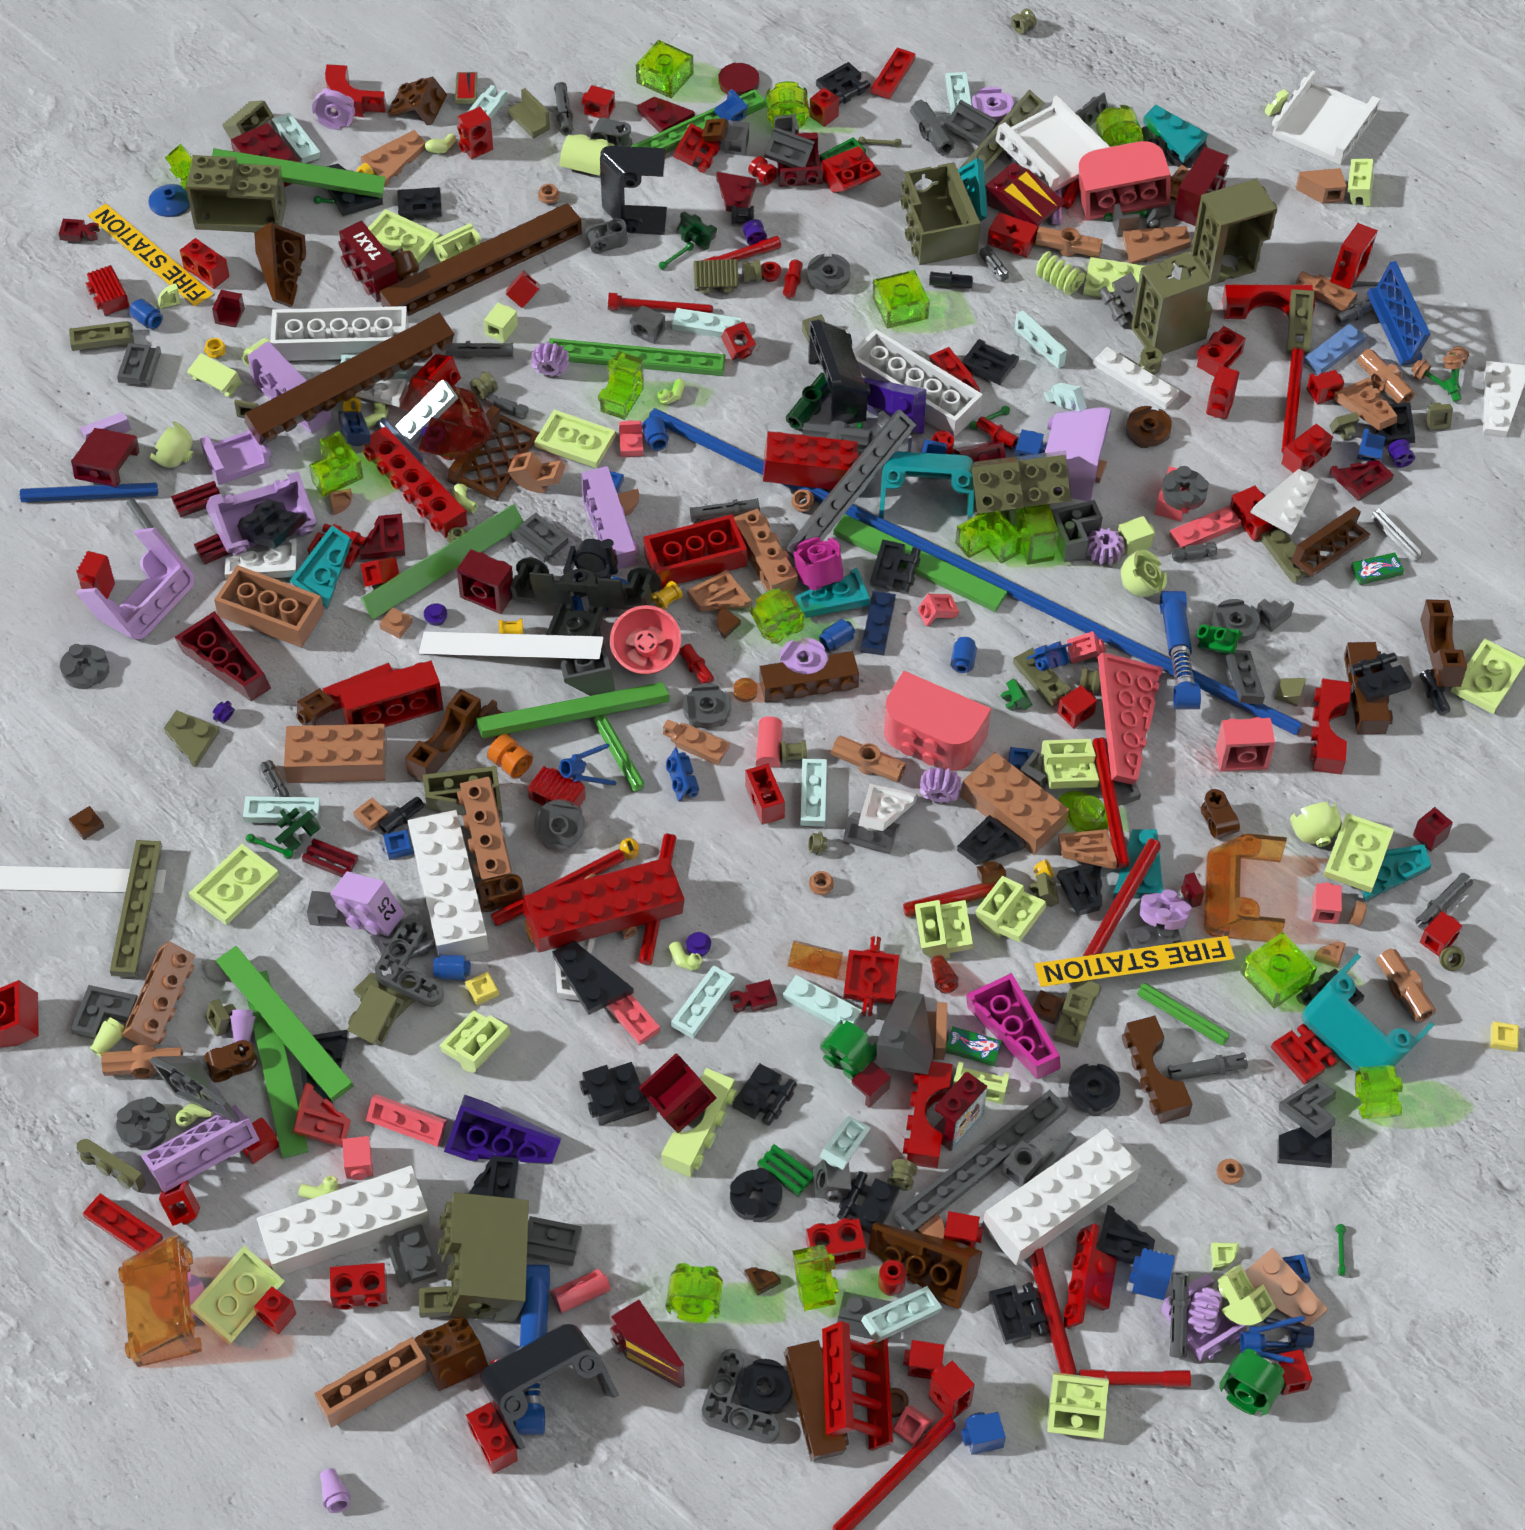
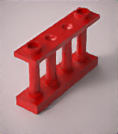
M844 1321L823 1328L826 1435L837 1437L856 1430L868 1435L869 1450L872 1451L892 1444L888 1338L877 1343L872 1341L867 1344L850 1339V1324ZM851 1351L865 1356V1369L851 1365ZM852 1377L866 1382L867 1396L852 1391ZM853 1403L867 1408L868 1423L854 1418Z

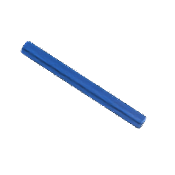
M155 482L119 484L117 487L88 485L20 489L19 496L21 502L157 496L159 488Z

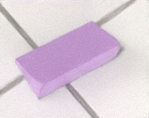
M123 412L80 427L85 441L94 428L120 433L131 430L129 421Z

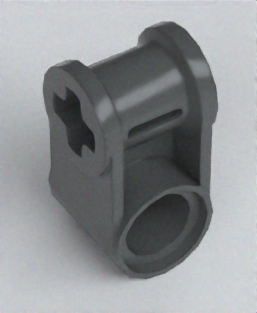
M602 117L599 118L590 134L591 139H604L608 143L614 144V146L630 147L633 144L632 138H630L631 126L626 122Z
M618 218L591 225L584 233L586 239L591 243V251L596 254L623 247L628 242L626 223Z

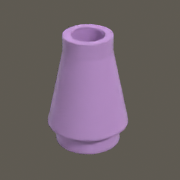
M232 1010L230 1021L234 1043L239 1040L250 1042L256 1016H253V1010Z
M335 1469L324 1470L320 1474L323 1505L330 1513L342 1512L349 1507L351 1495Z

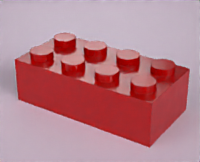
M767 431L764 450L763 482L832 490L858 459V442Z
M733 514L643 537L644 555L649 568L657 572L661 578L660 589L665 588L666 584L670 581L680 584L719 574L725 570L731 571L747 566V548Z
M432 660L419 662L410 667L395 669L386 674L371 676L368 679L338 687L346 725L384 724L385 727L444 710L440 681Z

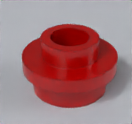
M771 261L763 263L761 265L762 278L767 282L776 281L781 275V266Z

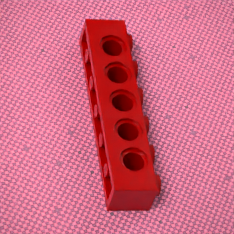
M386 426L371 434L370 444H364L363 454L365 458L376 465L377 470L382 476H387L393 488L399 489L403 493L405 500L416 507L418 514L430 522L435 532H439L444 538H447L450 529L456 527L463 528L468 525L466 510Z

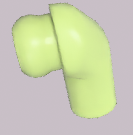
M676 379L671 391L661 389L657 395L660 402L667 405L680 400L685 382L681 379Z

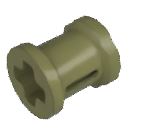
M802 740L801 743L781 741L782 763H786L788 760L807 759L806 740Z

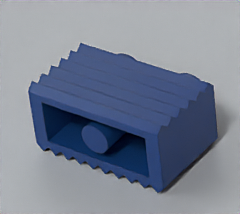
M1146 1248L1142 1250L1141 1257L1135 1255L1129 1283L1134 1284L1132 1293L1164 1300L1175 1259L1174 1255L1169 1256L1168 1253H1158L1157 1250L1153 1252L1152 1249L1147 1250Z

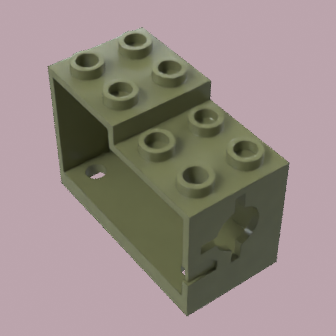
M193 155L186 190L195 229L255 233L269 224L268 221L270 219L274 220L272 223L282 226L287 201L281 166L237 164L236 157ZM204 216H210L208 219H203Z
M955 163L941 164L934 168L926 167L906 171L904 181L901 183L903 196L900 197L902 209L907 211L906 222L908 227L905 229V238L907 242L910 241L912 255L917 258L919 265L977 254L980 221ZM922 174H925L926 179L934 182L924 190H916L914 187L922 179Z
M1257 179L1201 195L1191 256L1198 261L1199 267L1209 276L1211 285L1224 282L1225 279H1234L1256 272L1263 241L1270 240L1277 206L1268 196L1265 187L1261 186ZM1224 255H1232L1236 258L1243 256V258L1238 259L1239 263L1235 266L1237 271H1234L1232 267L1221 264Z
M1188 251L1164 259L1161 263L1156 262L1142 267L1140 271L1131 329L1145 348H1158L1163 355L1206 339L1210 326L1212 306L1207 300L1211 281L1209 276L1199 267L1198 261ZM1173 263L1178 268H1182L1180 280L1175 277L1167 279L1172 276V271L1175 269Z
M1066 450L978 461L972 465L977 514L1071 501L1072 494ZM1055 487H1060L1062 490L1057 491Z
M454 1192L450 1202L445 1203L444 1213H441L439 1220V1229H443V1238L439 1239L438 1254H442V1265H449L447 1280L451 1281V1290L448 1289L446 1306H450V1316L473 1319L492 1318L493 1321L515 1322L525 1303L529 1200ZM484 1303L490 1305V1307L474 1312V1308L468 1305Z

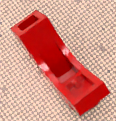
M326 65L325 79L327 88L338 91L354 100L355 117H364V112H386L385 91L355 89L349 85L347 65Z

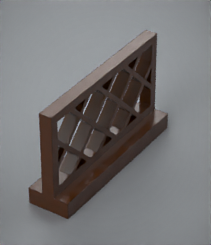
M491 405L450 466L447 482L453 485L459 482L497 501L512 477L509 473L498 475L496 467L507 465L509 470L513 458L509 459L506 451L517 449L519 454L529 452L539 433L500 414V409ZM501 422L509 426L510 431L499 433L497 427ZM525 434L531 438L529 441L519 443L517 435ZM513 436L515 444L504 446L501 438ZM497 439L500 447L489 449L487 442ZM502 452L505 460L493 462L491 454ZM487 455L489 463L478 465L476 458ZM491 468L494 476L483 478L480 470ZM476 471L479 479L470 480L464 476L466 473ZM497 482L498 489L496 492L486 488L485 483Z

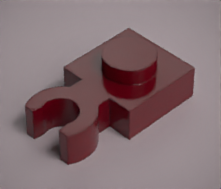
M63 218L58 235L62 241L82 242L83 237L95 241L98 239L96 232H99L100 228L98 223L92 222L85 225L84 220Z
M770 979L745 985L746 992L744 993L741 991L730 993V1001H741L733 1005L735 1013L744 1011L747 1006H751L752 1012L777 1006V998Z

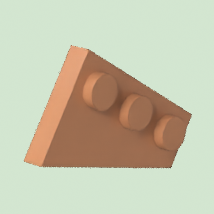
M413 130L361 156L362 164L367 163L375 175L386 177L384 185L386 187L394 175L398 176L407 163L414 161L426 149V141Z
M1187 226L1123 230L1122 234L1128 263L1137 264L1144 260L1149 262L1154 260V257L1162 254L1170 255L1190 248L1191 243Z
M1369 377L1334 394L1336 402L1353 413L1357 412L1358 417L1379 431L1397 423V414L1386 400H1382L1380 391L1377 388H1373Z
M1273 1248L1245 1271L1253 1288L1261 1284L1265 1286L1278 1312L1288 1318L1304 1316L1305 1321L1298 1322L1300 1325L1311 1326L1328 1311V1308Z

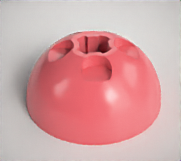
M649 605L637 606L627 610L616 620L610 634V646L614 657L625 669L639 675H652L665 670L674 662L681 647V632L675 619L665 610Z

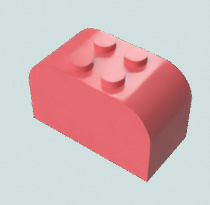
M1140 141L1093 150L1085 154L1079 161V197L1086 221L1103 218L1106 213H1112L1113 215L1115 204H1120L1122 213L1170 205L1171 174L1163 150L1152 142Z
M903 671L886 699L884 736L892 747L900 750L907 756H913L922 760L927 765H934L942 769L949 768V771L961 770L971 764L988 736L991 708L907 671Z

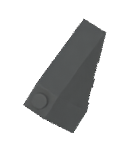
M600 627L596 635L598 637H602ZM604 641L599 659L564 658V661L561 662L564 682L589 696L615 691L612 670Z
M899 990L877 1042V1067L928 1075L933 1059V1047L924 994Z
M185 1056L152 1057L149 1060L175 1096L234 1123L239 1121L238 1116L205 1072L207 1067L199 1059L192 1060Z

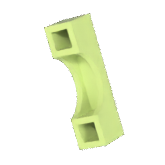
M708 1068L705 1069L701 1080L717 1099L704 1110V1118L698 1126L686 1132H673L662 1152V1166L690 1178L695 1169H700L704 1160V1155L702 1154L706 1147L710 1148L715 1139L714 1131L717 1126H722L726 1117L725 1109L728 1104L732 1105L737 1095L735 1079Z

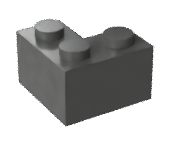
M1095 500L1051 510L1049 529L1064 562L1086 557L1089 542L1088 536H1090L1092 530L1097 531L1101 527L1103 519Z

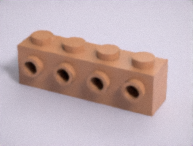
M758 508L735 516V522L747 548V558L770 598L774 599L796 591L798 580L796 567L791 566L788 553L785 549H781L778 536L775 532H771L766 516H762Z
M490 777L460 783L461 791H457L460 806L465 805L466 815L462 816L465 829H470L472 836L471 839H468L471 854L475 853L477 863H473L476 877H481V880L513 874Z
M170 941L159 948L122 1036L139 1045H149L152 1047L163 1041L167 1030L164 1029L166 1023L171 1021L176 1012L174 1004L185 991L183 983L194 970L195 965L192 962L195 954Z
M411 1337L314 1393L318 1407L332 1428L429 1372L427 1361L414 1338Z

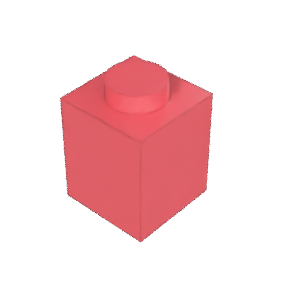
M1316 883L1312 896V922L1338 924L1342 912V886L1333 885L1332 883Z
M369 1136L342 1139L346 1178L363 1180L373 1176L372 1148Z

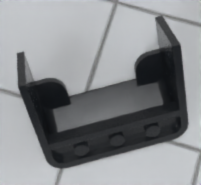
M606 146L600 152L602 208L612 219L624 220L627 233L665 235L667 207L625 205L624 188L638 187L641 184L642 176L663 177L666 148Z
M819 319L810 321L808 363L820 362L832 395L830 423L832 421H842L846 424L866 421L867 399L871 396L869 384L864 382L854 355L851 334L846 333L845 329Z
M563 1324L489 1364L481 1372V1385L516 1449L522 1450L525 1448L513 1423L521 1418L528 1408V1402L523 1390L571 1364L576 1374L582 1378H593L596 1376L605 1396L615 1398L619 1395L600 1356L581 1330L575 1325Z

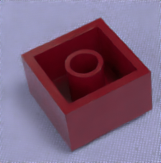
M470 549L457 568L460 598L502 614L513 598L510 588L513 581L512 566L505 561L491 558L483 552Z

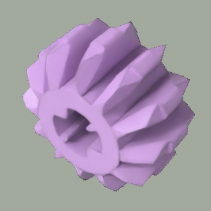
M548 341L546 344L539 343L532 351V367L536 369L537 373H543L544 376H561L568 368L569 352L564 350V346H558L556 343L550 344Z
M1110 526L1107 530L1099 527L1097 531L1092 530L1090 536H1088L1087 556H1091L1092 562L1099 561L1100 566L1106 562L1111 566L1113 561L1118 562L1124 554V537L1119 536L1118 530L1112 532Z
M931 767L929 770L924 771L921 777L920 793L924 795V798L931 799L932 802L937 801L941 804L943 802L952 803L960 795L961 777L957 776V772L949 771V768L942 769L939 767L936 769Z
M1199 1287L1196 1290V1293L1193 1294L1188 1321L1190 1329L1203 1334H1214L1220 1327L1221 1319H1223V1311L1221 1309L1225 1304V1299L1220 1291L1210 1287Z

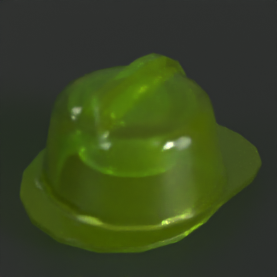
M1069 791L1062 794L1058 799L1059 802L1069 809L1067 822L1077 832L1108 829L1105 807L1097 797L1081 791Z

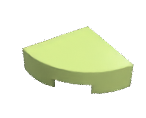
M1285 89L1276 94L1277 98L1272 104L1268 103L1265 113L1270 117L1280 112L1285 102H1287L1289 93Z
M176 283L166 287L158 297L160 309L181 304Z
M1212 1242V1271L1225 1269L1232 1264L1236 1258L1239 1243Z

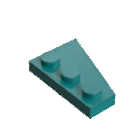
M1156 104L1143 118V123L1158 138H1162L1167 143V147L1179 155V159L1183 163L1207 140L1208 133Z
M976 158L958 169V172L977 217L981 222L987 218L984 161Z
M332 525L291 578L290 582L298 588L320 595L323 606L328 609L352 539Z
M858 568L850 570V574L845 576L840 582H833L819 590L810 589L795 596L796 606L801 619L870 605V598Z
M1132 829L1127 846L1129 866L1121 868L1113 898H1116L1147 841L1150 838L1158 840L1157 829ZM1159 852L1133 898H1142L1145 894L1162 893L1163 882Z
M1425 844L1387 850L1372 892L1361 890L1364 901L1366 902L1429 871L1431 862Z

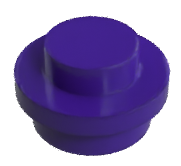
M439 603L430 604L424 610L425 620L433 626L443 624L448 615L446 607Z
M226 701L225 703L220 702L213 710V720L219 721L222 724L227 722L235 711L232 703Z
M693 933L686 940V948L689 953H697L702 957L710 951L711 939L705 933Z

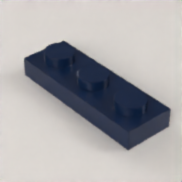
M339 411L338 420L347 444L352 446L370 444L371 435L362 412Z
M879 591L872 592L861 646L862 653L885 655L896 594Z

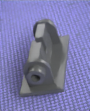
M1105 92L1097 97H1092L1082 109L1074 112L1088 126L1092 125L1109 111Z

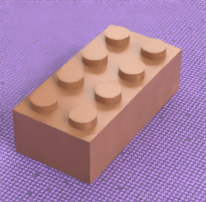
M239 565L236 566L214 599L217 614L220 618L301 648L324 614L320 595Z
M385 725L286 726L284 770L287 783L385 781L387 752Z
M996 752L962 781L960 797L985 817L991 815L1026 841L1025 848L1033 855L1067 825L1069 809Z

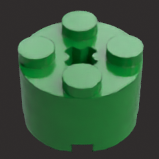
M840 1020L822 1041L820 1049L825 1054L823 1060L833 1068L838 1065L844 1070L843 1074L852 1081L859 1072L861 1073L871 1061L877 1058V1044L871 1045L867 1041L870 1036L849 1021L843 1024L842 1020Z
M1248 1348L1243 1353L1236 1355L1221 1379L1219 1388L1221 1392L1225 1389L1228 1394L1226 1399L1237 1409L1254 1415L1256 1411L1262 1412L1261 1416L1266 1415L1284 1387V1370L1280 1365L1270 1363L1260 1357L1256 1351Z

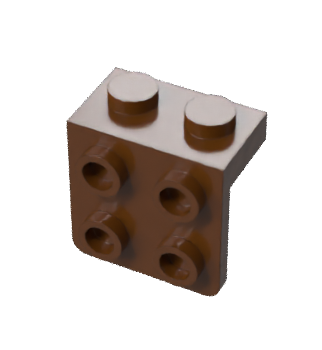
M433 76L425 79L421 78L411 83L406 82L399 87L388 113L394 116L415 110L426 125L433 124L447 94Z
M453 1318L443 1325L424 1331L415 1338V1342L426 1358L438 1391L482 1372L488 1366L481 1343L466 1318Z

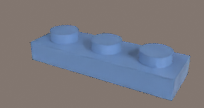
M1349 323L1305 356L1304 363L1316 373L1321 374L1362 344L1366 336Z

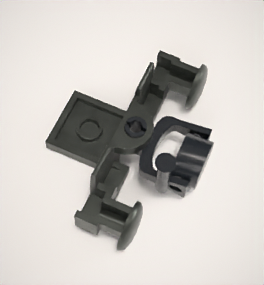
M592 538L582 541L577 552L575 546L570 547L563 569L564 575H562L560 580H554L553 574H549L547 565L537 558L526 557L519 560L516 564L518 575L514 576L510 588L514 600L558 604L546 635L596 636L606 608L629 610L637 606H651L653 600L651 593L660 589L661 578L651 568L640 566L631 569L628 573L627 579L630 584H622L619 579H610L612 575L618 573L616 550L612 547L614 541L611 539L601 541ZM571 592L577 597L587 596L590 606L588 611L574 610Z

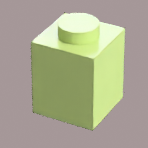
M497 303L484 319L485 335L503 343L518 326L517 311L500 303Z
M1144 516L1119 524V536L1124 537V552L1126 555L1152 547L1155 530L1152 524H1148Z

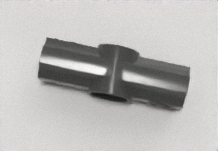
M922 99L916 101L911 106L910 113L919 124L922 138L925 140L929 139L937 153L942 154V156L949 154L954 149L955 143L946 131L943 118L940 115L936 116L927 102H924Z
M832 421L830 425L806 422L802 429V435L857 441L858 449H866L873 437L872 430L849 427L848 424L842 421Z

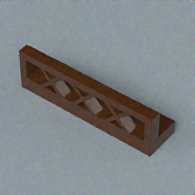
M1356 507L1351 508L1299 543L1291 562L1309 576L1314 577L1368 540L1370 533L1357 524L1361 511ZM1352 530L1359 537L1349 536L1348 532ZM1334 542H1345V547L1335 546ZM1320 551L1331 552V556H1322ZM1305 561H1315L1317 566L1313 568Z

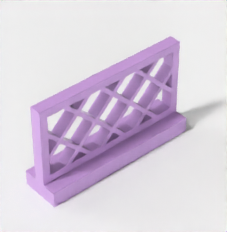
M233 1105L231 1108L239 1118L237 1123L215 1115L143 1154L141 1157L165 1193L259 1141L248 1116H244L239 1108Z

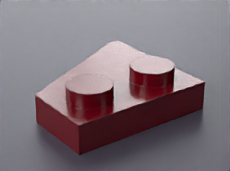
M655 96L637 105L638 112L659 133L695 117L693 110Z
M717 172L716 181L719 183L720 194L724 199L726 211L732 212V205L749 208L757 185V178Z
M1379 460L1368 461L1367 463L1350 464L1349 468L1338 469L1337 466H1332L1329 474L1358 501L1391 482L1394 476Z
M402 513L378 516L374 523V528L367 536V543L364 549L361 548L359 551L360 560L405 556Z

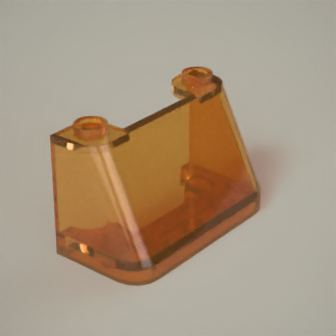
M179 1235L168 1237L124 1260L122 1267L118 1269L120 1281L124 1286L128 1332L125 1352L128 1359L132 1358L138 1367L202 1352L201 1338H194L193 1336L195 1334L194 1327H196V1321L191 1315L187 1272L191 1271L190 1265L193 1264V1253Z

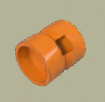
M503 734L495 739L487 752V758L498 767H502V770L513 779H517L526 773L533 762V754L523 746H519V743L508 734Z

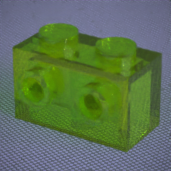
M179 144L164 158L171 166L170 171L177 179H181L180 184L186 190L193 154L183 145Z
M824 1244L793 1250L798 1296L803 1310L808 1311L836 1305L835 1294L839 1293L836 1277H832L831 1270L836 1269L833 1254H828Z

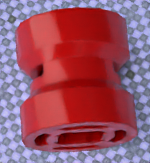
M757 156L750 163L748 172L753 177H758L759 182L766 186L775 180L778 169L774 165L768 164L764 157Z

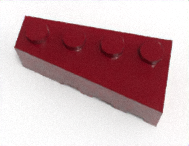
M215 611L175 636L181 651L248 700L253 701L271 689L264 672Z

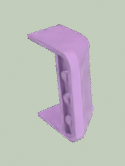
M156 528L138 529L134 532L148 550L140 561L141 569L147 575V578L119 607L113 600L106 599L97 588L78 589L76 591V594L99 621L130 639L145 638L194 585L193 573Z

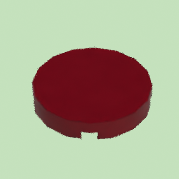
M732 63L721 69L718 75V83L722 92L727 95L728 91L733 89L738 96H741L754 89H758L759 73L749 64Z

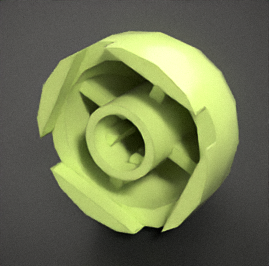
M176 421L173 422L174 428L169 426L154 448L158 450L156 455L151 453L150 456L151 460L163 467H178L182 462L187 464L194 454L191 451L193 438L190 432Z
M1146 549L1138 550L1125 559L1121 567V579L1124 588L1137 597H1150L1163 590L1167 584V575L1165 571L1161 573L1159 568L1161 565L1160 560Z
M1321 802L1300 809L1301 815L1296 817L1294 813L1290 817L1292 828L1297 837L1302 842L1316 844L1317 847L1330 844L1331 839L1341 829V815L1337 804L1334 802L1333 806H1329L1328 802Z

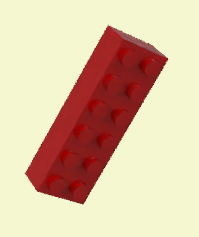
M669 857L524 895L523 912L537 951L540 953L565 946L573 941L581 942L683 914L685 898Z

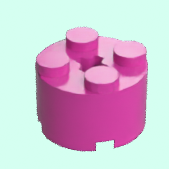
M815 537L798 544L797 551H794L793 554L798 580L801 583L808 585L811 590H819L824 585L843 580L844 568L841 550L836 540L828 538V541H821V537Z

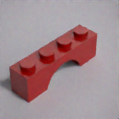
M1225 285L1222 297L1224 319H1246L1253 309L1262 306L1278 308L1289 318L1291 290L1313 291V285ZM1315 299L1313 302V312L1315 308Z
M1322 678L1320 687H1315L1313 701L1317 702V707L1313 709L1312 721H1316V727L1313 726L1311 731V741H1315V744L1311 746L1309 761H1313V771L1342 775L1346 763L1347 741L1333 732L1329 722L1337 717L1346 715L1350 703L1351 682Z
M932 1061L928 1075L914 1074L913 1084H917L918 1088L917 1092L912 1091L910 1107H914V1114L908 1115L906 1130L911 1131L910 1139H904L902 1154H907V1160L913 1162L916 1166L938 1169L943 1134L930 1125L925 1113L949 1091L953 1064Z

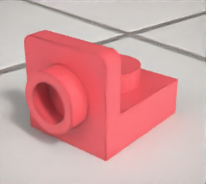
M632 420L619 422L621 457L643 456L642 422Z
M928 593L918 607L925 626H930L935 618H956L959 614L951 594Z
M1094 631L1067 640V643H1072V645L1068 646V651L1073 664L1096 657L1098 660V656L1102 652H1106L1103 639H1099Z

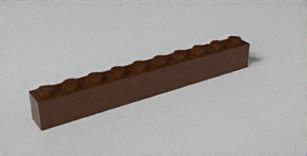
M568 203L556 207L543 215L537 216L492 239L386 287L380 291L382 307L406 306L407 315L410 316L581 235V218Z
M439 312L246 412L244 423L258 444L264 441L270 442L278 434L284 431H292L296 428L297 424L303 421H311L318 413L330 411L337 403L343 400H351L356 393L362 390H370L375 386V383L381 380H389L396 372L410 369L415 362L429 359L434 352L448 349L452 345L454 332Z

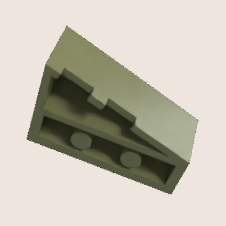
M497 766L424 774L423 782L427 809L442 812L457 810V814L466 815L465 805L460 806L457 791H461L460 783L490 777L500 820L503 822Z

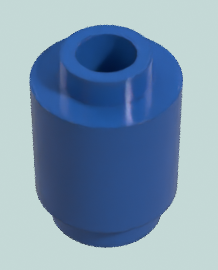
M145 299L135 300L130 306V316L144 327L156 329L162 323L163 316L160 310Z
M648 417L642 423V430L647 445L652 450H662L668 445L669 440L664 421L661 417Z
M840 619L822 630V634L818 638L826 651H835L854 639L855 629L849 621Z
M960 637L953 645L950 665L958 673H966L974 668L977 646L972 638Z
M441 955L440 957H434V978L465 981V977L470 976L471 961L466 960L465 955Z

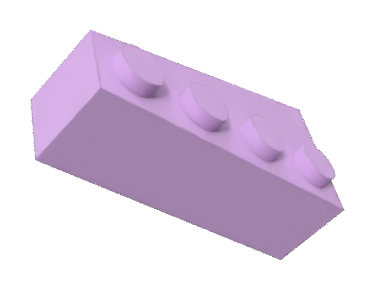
M269 341L247 355L253 385L269 399H273L307 381ZM331 410L327 412L322 411L311 421H303L299 424L313 434L332 420Z
M608 466L581 472L583 503L597 539L601 541L611 539L614 541L612 547L616 550L617 569L635 565L636 555L639 554L638 544L636 540H632V530L630 524L626 522L625 512L620 504Z

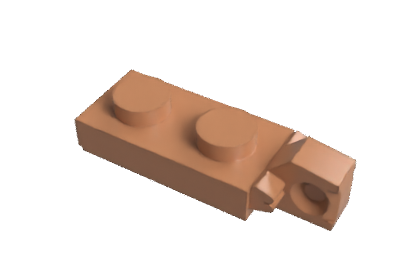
M1302 271L1296 281V285H1313L1314 297L1341 311L1348 308L1357 299V293L1331 283L1330 279L1321 274L1319 276H1312Z
M667 719L663 725V735L670 737L671 741L675 743V747L715 765H719L730 747V742L689 724L681 722L679 725L677 722Z

